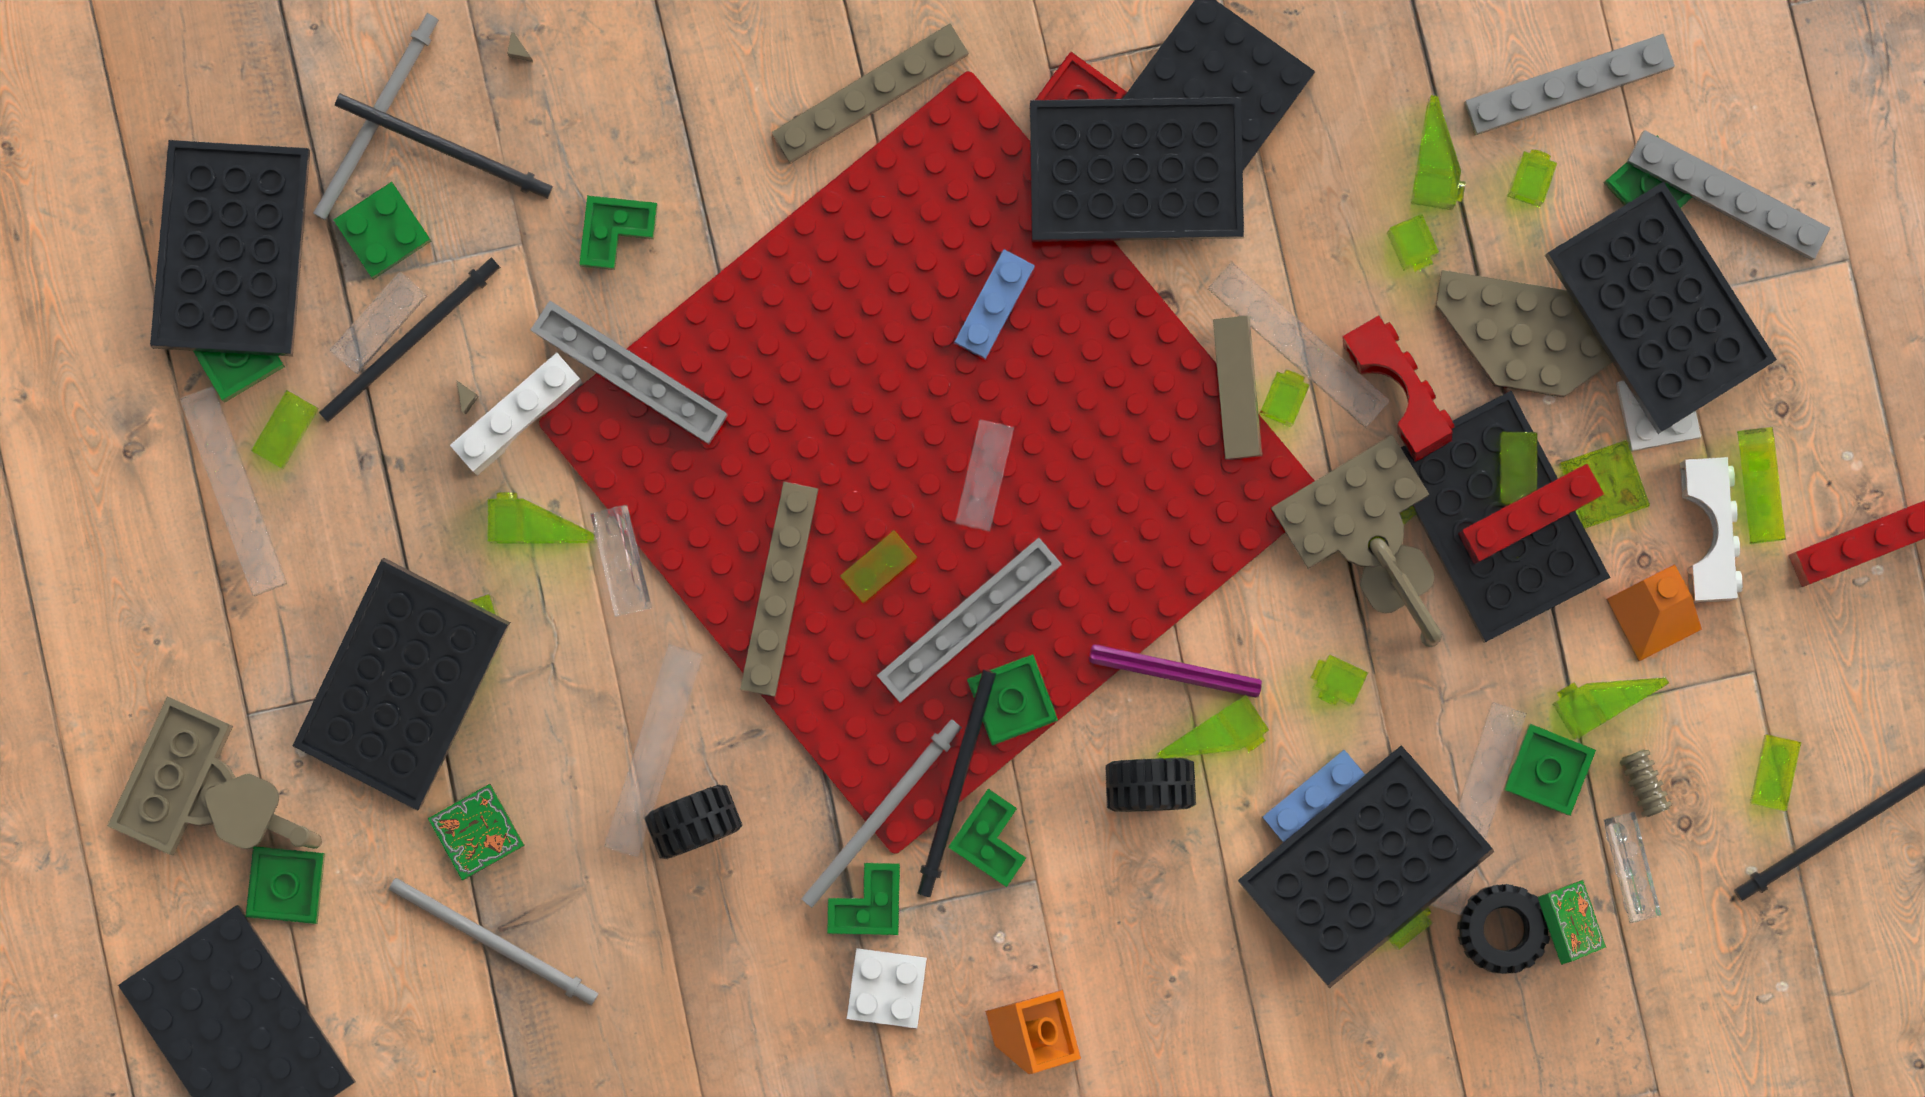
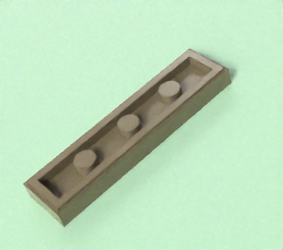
M1246 315L1213 319L1225 459L1261 457L1262 447L1250 317Z

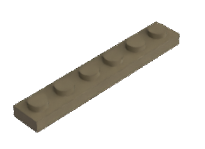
M948 24L772 131V135L791 164L969 55V52L952 25Z
M783 482L740 690L776 697L819 491L818 488Z

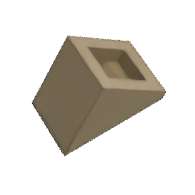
M511 32L508 56L533 62L515 33Z
M457 381L461 410L464 414H467L479 396Z

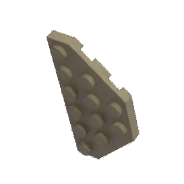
M1445 270L1441 271L1436 308L1447 319L1457 333L1458 338L1472 357L1477 360L1494 386L1565 397L1612 363L1567 290Z

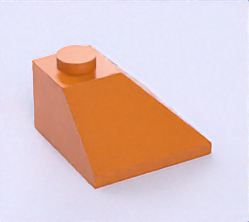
M1675 564L1606 599L1638 661L1702 630L1692 596Z
M1063 990L985 1011L994 1045L1027 1074L1037 1073L1081 1059Z

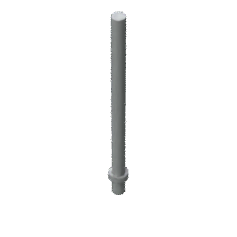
M427 13L417 30L413 29L410 35L412 37L410 44L373 108L385 113L388 111L425 45L429 46L432 41L429 37L439 21L436 17ZM368 120L365 121L313 214L326 220L379 125Z
M951 719L938 735L934 733L931 737L932 743L801 898L807 905L812 908L943 750L947 752L950 749L949 743L962 729L954 720Z
M395 878L391 883L389 890L560 987L566 991V996L572 998L574 995L591 1006L596 1000L599 993L581 984L582 979L576 976L574 979L398 878Z

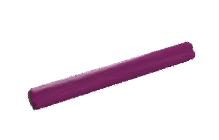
M1096 644L1092 645L1089 654V662L1093 664L1254 698L1259 697L1262 688V681L1260 679Z

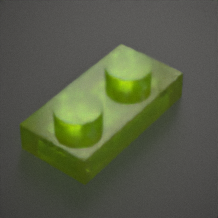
M286 390L251 451L284 469L316 415L318 408Z
M1536 432L1500 433V504H1512L1537 490Z
M894 530L840 575V577L864 604L916 560L917 556Z
M1768 734L1764 735L1750 804L1783 812L1787 811L1801 742Z

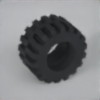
M1187 758L1119 760L1105 765L1107 808L1114 812L1189 809L1196 805L1194 762Z
M716 785L650 811L644 818L659 858L663 859L681 855L737 832L743 826L727 785Z
M1509 884L1485 887L1479 890L1477 894L1472 895L1467 900V905L1462 907L1460 912L1461 919L1457 923V929L1460 932V937H1458L1459 943L1463 945L1465 955L1471 958L1479 968L1493 973H1517L1533 966L1535 961L1545 953L1544 948L1546 944H1549L1551 936H1548L1549 929L1538 897L1535 894H1530L1527 889ZM1498 908L1514 910L1523 921L1524 934L1522 940L1516 947L1510 950H1498L1492 947L1484 935V922L1487 916Z

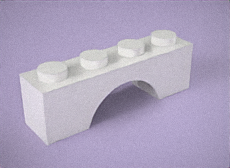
M555 353L450 446L478 476L505 452L506 448L522 431L540 416L561 403L578 389L583 382L561 356Z
M1728 457L1684 460L1680 463L1682 498L1700 506L1708 515L1713 529V539L1709 551L1702 560L1687 568L1689 592L1694 603L1735 600L1738 598L1737 592H1742L1741 571H1736L1735 557L1740 555V542L1738 536H1733L1732 522H1737L1738 515L1736 501H1731L1730 487L1735 485L1734 467L1728 466Z

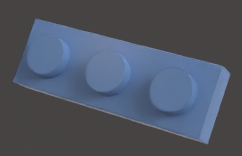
M1004 249L954 344L986 360L1035 265Z
M1343 750L1262 818L1278 838L1285 842L1365 776V774L1349 754Z

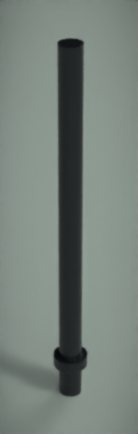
M339 93L334 106L521 187L520 191L526 194L530 191L546 199L550 196L553 186L534 178L535 174L528 172L526 175Z
M491 257L476 271L472 269L468 273L470 277L319 411L320 415L327 422H330L478 287L483 289L487 285L485 281L501 267Z
M983 669L926 865H922L920 873L923 875L917 893L922 896L931 897L936 878L941 877L942 870L939 867L997 674L989 670Z
M1925 769L1763 872L1751 874L1750 880L1734 889L1740 901H1744L1758 891L1763 893L1768 890L1767 885L1925 786Z

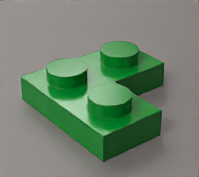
M587 195L580 267L615 270L619 236L654 239L658 204Z
M987 789L948 846V848L1005 887L1009 885L1026 860L1025 856L998 839V836L1017 808L990 789Z
M864 863V899L828 898L827 934L899 935L900 864Z

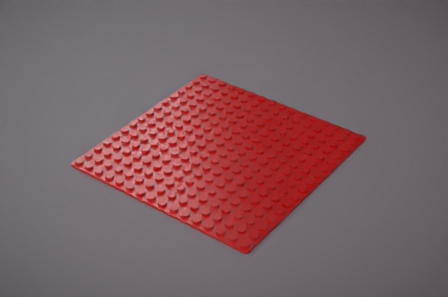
M970 71L964 72L627 348L628 351L728 414L709 445L597 373L539 421V426L742 673H744L783 482L818 488L819 491L776 697L763 694L761 696L865 822L932 743L931 737L934 733L938 735L951 719L962 727L949 743L950 749L947 752L943 750L875 832L888 850L894 854L901 852L939 820L974 702L967 682L968 678L982 674L983 669L990 671L1033 654L1059 721L1120 670L1089 662L1092 645L1096 644L1140 654L1286 533L1271 508L1315 482L1260 415L1262 456L1233 460L1225 459L1217 363L1114 241L1032 242L1030 140L975 74ZM1005 249L1035 265V268L985 360L954 344L1001 253ZM1040 538L1062 565L900 703L877 675L1036 539ZM982 721L959 803L1056 722L992 746Z

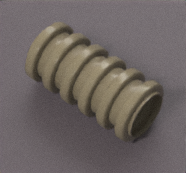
M1645 749L1623 757L1620 764L1621 766L1625 765L1627 769L1624 771L1625 776H1630L1631 781L1628 783L1635 788L1633 795L1638 796L1640 800L1637 804L1639 807H1643L1642 816L1650 817L1670 809L1669 807L1672 806L1671 801H1666L1665 796L1668 794L1666 791H1662L1661 786L1663 782L1662 780L1658 781L1656 777L1659 775L1658 770H1653L1652 765L1655 763L1653 760H1649L1647 755H1650V751Z

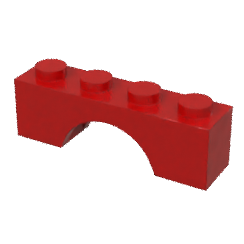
M1378 315L1343 336V347L1360 375L1371 373L1385 375L1396 381L1405 392L1408 406L1405 414L1397 424V434L1416 462L1451 442L1453 434L1451 429L1455 426L1445 409L1439 411L1433 400L1436 399V395L1428 381L1424 380L1421 382L1415 373L1418 367L1408 351L1403 353L1396 343L1400 339L1393 325L1390 322L1384 324Z
M1587 463L1463 529L1458 535L1473 563L1477 564L1539 529L1603 496L1604 493Z
M1925 500L1788 555L1801 587L1925 539Z

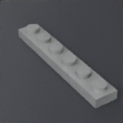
M1660 34L1468 99L1464 104L1475 135H1479L1671 70L1675 67L1664 34Z
M1646 130L1641 133L1627 160V163L1633 165V167L1650 174V176L1664 183H1668L1669 186L1684 194L1691 195L1703 204L1810 260L1816 258L1830 230V227Z
M550 300L530 329L542 339L708 445L728 416L726 412Z
M1040 538L1036 539L877 675L878 678L901 703L1062 564Z

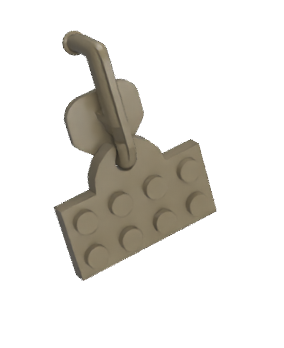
M1390 435L1271 508L1308 569L1339 551L1347 561L1364 567L1360 587L1375 610L1381 613H1392L1405 605L1421 630L1420 638L1425 646L1433 647L1440 642L1442 633L1419 597L1432 587L1434 582L1433 569L1419 549L1401 545L1404 537V524L1400 513L1427 498L1429 493L1393 435Z
M170 697L166 698L107 825L173 856L188 823L199 826L214 824L220 839L243 849L257 846L267 829L290 839L291 843L296 847L304 846L317 849L322 844V838L319 834L274 814L279 803V793L272 783L252 774L235 777L230 767L219 759L233 728L232 725Z

